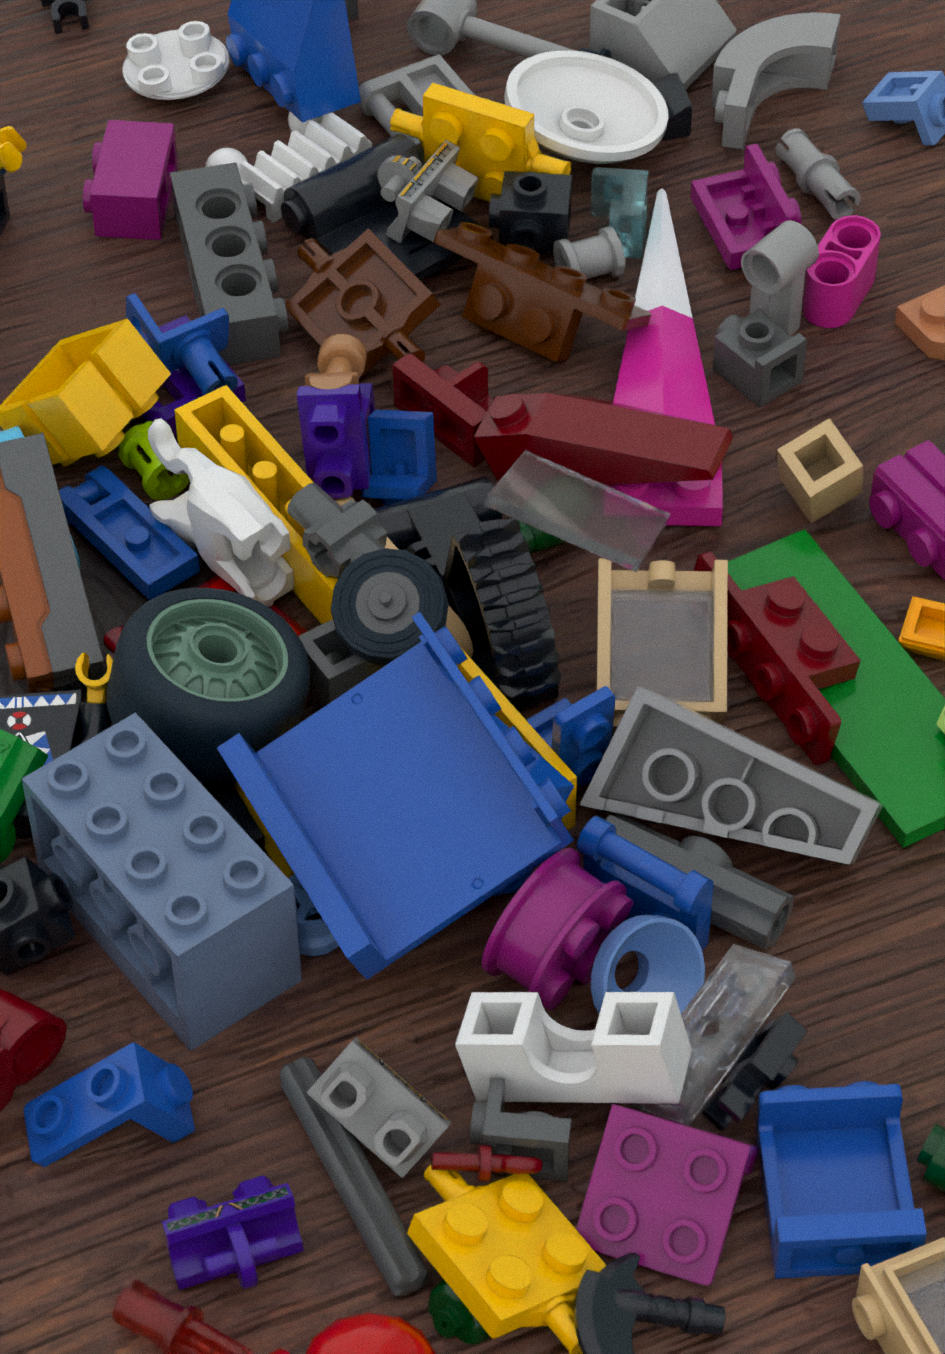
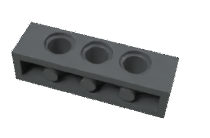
M236 162L171 172L174 216L199 316L202 317L221 308H224L229 314L228 346L218 353L228 365L281 357L279 333L289 331L288 318L283 297L273 299L272 293L278 292L273 259H262V255L267 254V241L262 220L252 222V218L257 217V205L252 183L242 185Z

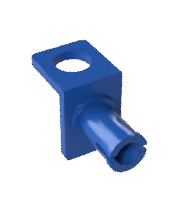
M136 293L126 296V319L128 318L169 372L185 367L203 396L214 391V387L218 389L227 385L232 392L236 389L238 379L218 353L228 346L229 314L224 308L162 333Z

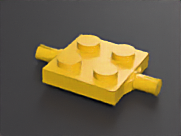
M433 82L423 94V117L397 108L390 120V130L392 132H398L419 139L424 150V164L445 140L460 147L455 165L479 178L473 197L490 202L491 193L501 194L504 171L570 175L571 172L570 161H563L541 154L534 136L535 114Z
M430 1164L424 1172V1178L434 1187L445 1202L414 1214L407 1234L492 1339H496L521 1327H539L543 1325L548 1326L567 1348L569 1354H583L575 1331L574 1310L572 1309L576 1292L587 1269L600 1272L607 1265L529 1174H513L486 1186L475 1187L469 1186L458 1171L431 1170Z

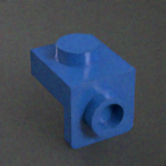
M375 410L368 416L372 474L370 475L369 489H361L362 497L380 498L382 504L389 505L425 494L437 482L433 412Z

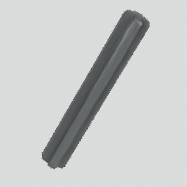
M301 1057L293 1063H286L280 1070V1085L391 1292L398 1297H405L413 1291L421 1290L428 1283V1277L426 1276L427 1267L413 1241L408 1236L407 1230L356 1137L307 1094V1091L322 1076L315 1062L310 1058Z

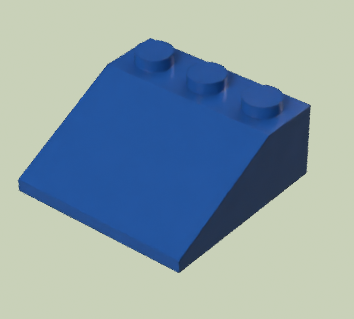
M231 0L228 10L231 35L226 37L229 56L234 65L237 67L241 66L249 73L258 87L263 86L274 97L280 107H286L301 122H305L361 102L345 0Z

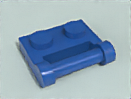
M597 815L592 817L578 838L577 851L584 854L583 869L604 884L615 880L626 887V896L633 900V906L624 921L640 915H658L675 919L691 930L703 951L709 944L713 880L695 870L690 871L688 874L617 835L615 825Z

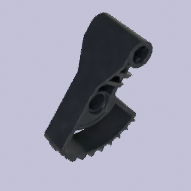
M483 476L374 509L378 513L379 520L391 542L399 550H407L426 560L440 576L449 606L461 619L471 638L473 646L471 659L518 712L521 713L539 707L541 703L558 698L559 683L562 677L557 663L560 655L555 647L554 637L556 634L551 626L549 617L551 611L545 602L544 587L541 586L536 572L537 565L533 564L530 556L529 543L524 541L520 532V523L513 517L502 519L500 502L489 478Z

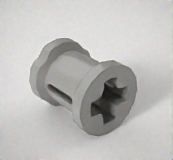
M611 226L599 229L598 235L571 243L565 238L555 241L553 245L555 265L576 269L584 273L587 279L607 273L611 277L624 274L625 255L615 229Z

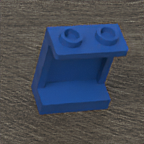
M870 1081L855 1082L846 1087L811 1089L801 1085H788L774 1091H763L759 1094L755 1132L757 1147H760L758 1155L775 1279L860 1274L861 1265L868 1263L871 1267L925 1245L927 1233L923 1209H914L900 1124L903 1102L900 1085H879Z

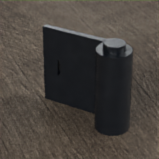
M396 134L286 188L284 202L281 204V213L286 225L293 233H300L306 239L312 238L317 240L319 245L330 256L347 248L369 228L419 280L465 258L433 243L412 230L401 243L386 236L388 227L398 217V210L395 204L396 200L389 202L381 196L382 187L378 181V169L387 158L393 155L406 158L416 157L421 161L422 167L424 166L415 145L403 134ZM440 199L437 200L454 210L447 229L457 228L461 222L480 225L464 212L459 211Z

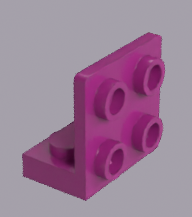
M612 1104L576 1230L596 1252L615 1258L628 1253H637L640 1255L638 1265L701 1285H710L713 1283L744 1174L752 1175L760 1147L629 1107Z

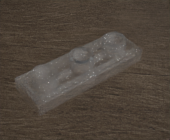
M733 944L681 1013L692 1052L679 1104L630 1103V1105L689 1126L796 977L791 961Z

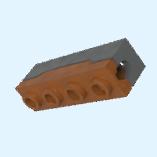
M44 433L0 442V624L11 623L15 642L5 644L8 665L13 682L25 679L28 693L71 691L86 687L79 680L75 671L76 661L84 652L89 655L88 678L90 680H99L104 676L103 658Z

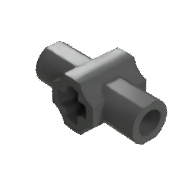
M310 483L299 490L288 504V514L305 529L303 532V546L308 551L312 564L325 577L332 575L340 578L344 569L361 555L383 549L386 546L387 532L379 520L378 513L364 500L356 502L351 499L340 506L319 485Z

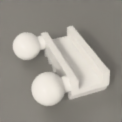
M289 112L288 123L292 132L288 146L278 140L274 142L271 156L261 150L257 153L254 167L247 162L245 156L238 150L221 148L209 156L205 167L236 162L242 185L252 183L255 198L266 205L267 219L274 223L282 218L281 204L284 202L286 188L371 147L372 142L364 134L332 112L305 122H301Z

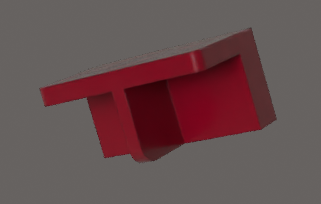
M411 353L393 363L394 406L400 411L433 412L434 437L473 468L485 461L486 459L476 443L474 435L493 402V399L488 396V368L481 362H475L460 373L448 365H443L433 371Z

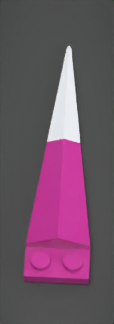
M661 188L656 196L635 296V306L650 312L652 315L647 326L628 330L613 402L715 425L667 194ZM722 463L713 480L601 485L600 524L722 526Z

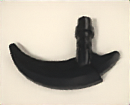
M628 1253L619 1257L600 1272L587 1269L576 1292L574 1324L578 1343L583 1354H634L632 1330L635 1321L655 1325L659 1323L661 1326L672 1328L680 1327L681 1333L698 1336L700 1333L719 1336L725 1324L726 1314L724 1306L705 1303L702 1298L687 1296L685 1300L680 1298L675 1300L668 1296H654V1294L646 1293L633 1277L640 1260V1255L637 1253Z

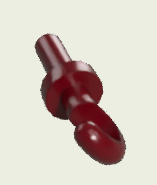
M479 1145L477 1154L432 1152L431 1170L476 1172L478 1181H489L491 1172L533 1174L540 1172L543 1168V1162L540 1158L492 1154L490 1145Z

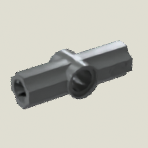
M619 813L615 816L610 814L606 818V821L616 826L617 835L687 874L695 870L713 880L711 924L765 950L769 946L773 948L782 935L788 917L793 910V895L734 868L727 853L709 839L700 836H688L679 842Z

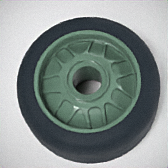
M216 588L175 590L161 594L143 604L123 627L116 645L107 686L108 712L113 725L136 713L200 783L223 784L237 782L217 747L240 733L253 750L258 752L298 725L309 691L310 665L306 650L297 633L281 616L264 604L245 595Z

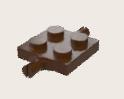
M369 228L347 248L331 256L319 245L317 240L312 238L304 242L315 256H312L302 244L297 250L298 257L313 272L304 287L285 303V307L289 314L320 347L325 339L335 334H348L359 339L367 352L365 369L361 376L390 352L397 360L406 356V353L409 352L424 362V351L419 349L408 336L441 304L433 293Z

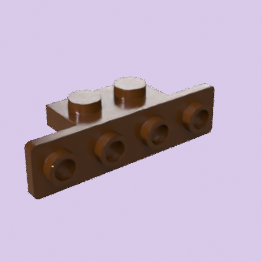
M461 222L457 228L438 230L436 232L435 244L478 263L462 317L555 362L568 360L583 313L624 331L649 324L652 314L635 306L636 299L632 295L612 288L600 290L587 284V276L576 269L565 266H555L554 268L538 261L539 253L528 247L517 244H507L505 246L492 240V232L485 227Z

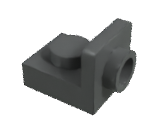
M491 1077L487 1103L474 1101L470 1144L490 1145L492 1154L540 1158L543 1162V1168L538 1173L529 1174L533 1179L567 1182L570 1164L571 1119L552 1117L547 1113L539 1111H528L521 1114L505 1112V1079ZM491 1172V1174H493V1175H502V1176H510V1175H513V1174H510V1173H495V1172Z

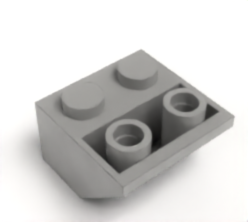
M596 0L591 5L590 50L600 52L603 48L610 50L611 59L633 68L652 84L669 74L677 72L686 90L717 59L722 49L737 36V29L717 0Z

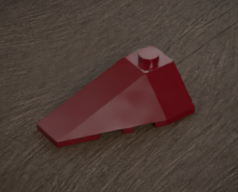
M536 393L496 396L475 433L474 439L501 489L514 490L545 488L551 484H570L576 487L713 480L733 440V435L730 429L597 398Z

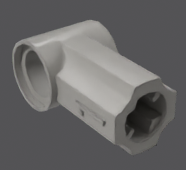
M793 220L784 221L746 251L741 259L743 273L752 285L749 315L759 310L789 335H792L800 328L805 271L816 263L819 257L815 238L802 224Z

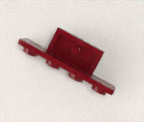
M712 552L699 554L693 571H712L714 560H717ZM728 574L727 655L736 661L752 682L757 695L768 703L787 728L792 741L803 749L813 764L819 765L828 762L841 726V719L818 689L855 679L861 660L794 576L741 591ZM689 602L693 611L701 616L708 625V602Z

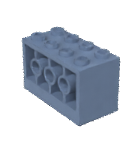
M136 713L22 778L38 867L48 875L51 873L57 874L63 880L73 900V908L69 911L190 1051L302 981L294 884Z

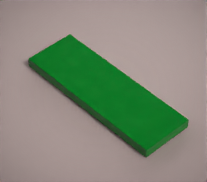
M805 529L728 561V574L741 591L794 576L861 660L855 679L818 689L841 719V726L831 757L860 793L883 804L878 817L900 845L904 848L945 829V734L936 724L945 706V698Z

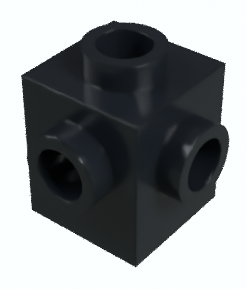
M504 171L501 194L491 193L489 207V228H499V243L505 246L507 244L522 245L539 254L553 255L555 241L565 238L568 240L572 175Z
M23 857L13 864L0 868V971L7 976L30 963L42 960L51 951L75 939L68 910L73 908V900L67 886L57 874L51 873L48 875L27 857Z

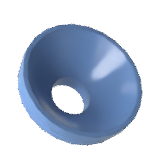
M640 915L622 922L603 941L594 960L591 972V993L598 1014H600L605 992H674L683 1023H685L693 1013L702 993L705 978V962L702 948L691 930L675 919L658 915ZM634 951L639 962L637 975L629 986L620 989L615 981L616 965L624 954Z

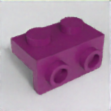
M758 144L745 146L744 169L691 181L690 198L730 271L742 268L741 259L743 254L784 221L793 220L802 224L801 212L797 201L793 197H787L781 186L777 166L772 161L767 162Z

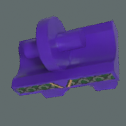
M263 1175L240 1182L233 1191L234 1199L207 1207L204 1200H199L195 1196L171 1203L168 1208V1220L161 1222L178 1289L181 1290L236 1273L242 1289L245 1290L258 1285L255 1266L303 1252L304 1248L296 1219L294 1197L288 1183L274 1187L271 1181Z

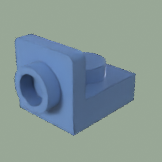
M943 71L888 72L862 102L869 121H893L894 123L901 124L914 120L924 146L936 145L945 134V76Z

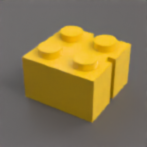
M128 318L61 339L0 405V427L3 430L18 426L24 437L44 433L52 465L61 463L62 466H68L79 458L94 454L96 457H102L122 442L125 437L122 429L131 419L147 412L157 402L159 396L156 391L171 373Z

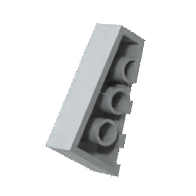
M637 686L580 803L581 806L760 844L848 865L855 863L883 807L882 803L642 686Z

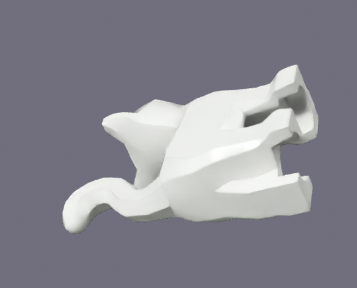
M162 418L155 419L148 429V440L151 448L168 470L175 474H188L191 484L189 491L174 500L156 501L150 504V512L158 521L170 526L188 546L197 548L202 559L210 569L229 583L239 594L250 597L267 607L272 606L273 601L294 589L293 569L283 557H280L290 550V535L284 523L273 514L268 504L256 492L245 476L216 465L196 448H181L174 438L171 427Z

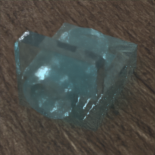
M596 167L592 171L591 178L592 215L610 218L609 226L614 228L616 233L619 234L625 257L642 258L648 217L649 170Z

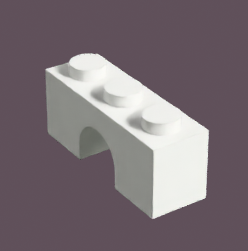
M472 992L455 1043L477 1102H487L490 1078L492 1077L505 1079V1102L679 1104L692 1052L674 992H605L596 1028L588 1031L570 1029L554 1021L544 1010L538 992Z

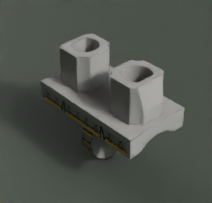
M445 140L423 167L421 161L416 157L406 158L399 155H393L381 164L378 169V181L382 187L381 196L389 202L396 200L395 204L398 210V217L388 227L386 236L401 243L412 230L434 243L436 232L447 229L454 211L437 200L440 199L461 212L467 207L474 196L479 178L455 165L460 147Z
M357 1037L351 1041L307 1091L310 1097L401 1178L409 1172L451 1124L448 1118L409 1085L410 1081L401 1073L397 1074Z

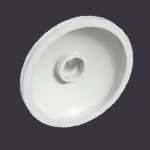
M563 50L534 55L519 63L512 70L505 88V105L535 114L534 136L538 145L556 155L575 161L611 164L639 157L658 145L663 138L668 122L666 102L659 90L646 77L621 62L593 53Z

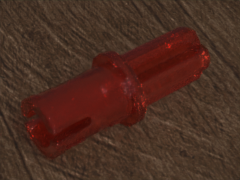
M134 1280L131 1287L127 1286L118 1297L114 1306V1322L153 1342L154 1345L162 1349V1354H253L251 1349L204 1323V1313L200 1308L196 1306L185 1308L178 1303H174L140 1280Z

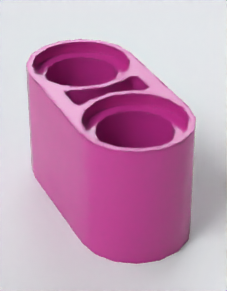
M857 215L839 218L831 224L818 244L819 257L817 262L806 270L802 307L804 316L812 324L824 328H836L847 324L872 287L876 277L881 237L880 229L874 221Z

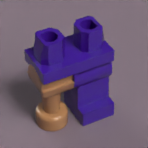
M335 334L324 340L319 350L317 362L320 373H308L305 376L306 386H299L297 391L306 473L331 498H348L352 496L353 489H369L371 481L368 416L375 411L373 384L359 383L358 379L365 369L367 352L359 339L348 334Z

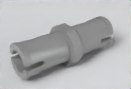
M792 129L787 131L781 139L789 147V151L781 143H778L775 152L796 174V182L804 193L814 195L835 220L844 216H851L855 209L847 202V197L854 205L859 206L861 195L840 174L838 162L831 155L821 153L803 130Z

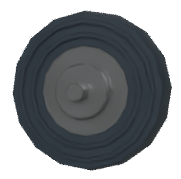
M383 548L361 555L344 569L334 586L331 614L338 636L353 654L372 664L387 665L421 642L419 636L422 635V632L412 619V616L421 612L435 633L446 626L449 603L440 576L426 560L407 550Z

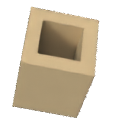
M830 418L777 449L778 477L811 524L863 493V464Z

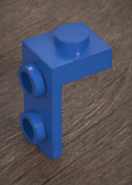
M607 686L600 688L574 704H571L565 697L526 720L577 776L578 786L590 784L612 739L616 696Z
M132 1042L31 1100L24 1106L23 1112L31 1160L42 1167H46L129 1119L136 1121L172 1143L195 1131L190 1106L193 1091L189 1079L176 1064H169L135 1042Z

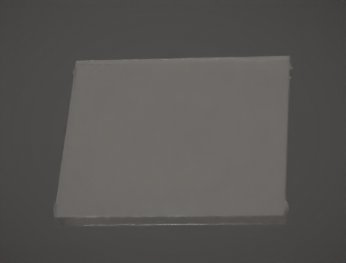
M526 450L490 491L484 506L634 572H638L670 517V513Z

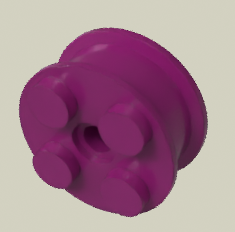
M569 847L561 849L549 857L521 886L497 921L482 956V969L487 974L497 976L505 973L527 989L528 992H538L543 1007L548 1010H553L559 1005L569 992L575 979L583 985L591 981L594 960L601 944L613 929L624 922L633 906V900L626 896V887L622 883L615 880L607 884L602 883L580 867V854Z

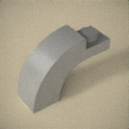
M812 12L772 18L739 33L722 49L714 64L711 108L715 109V123L723 124V147L743 150L754 112L759 104L769 96L793 88L828 89L837 57L841 14Z

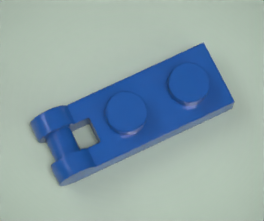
M101 465L85 475V482L74 488L66 485L59 489L68 526L72 524L148 600L167 592L200 572L198 554L169 526L158 521L150 512V508L105 466Z

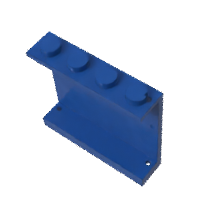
M421 612L412 616V619L422 632V635L419 636L420 643L258 752L253 750L240 733L217 747L346 958L366 980L574 841L560 820L571 810L548 777L538 785L535 783L525 767L536 761V758L514 726L503 733L500 731L491 716L502 708L479 675L469 682L466 681L457 666L468 658L448 628L444 626L434 633Z

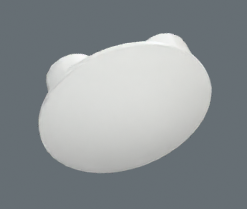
M190 21L183 24L179 30L165 31L155 35L141 33L131 37L126 43L128 55L123 63V75L128 86L143 96L159 100L183 99L200 94L216 85L228 70L229 54L224 44L211 36L210 28L206 23Z

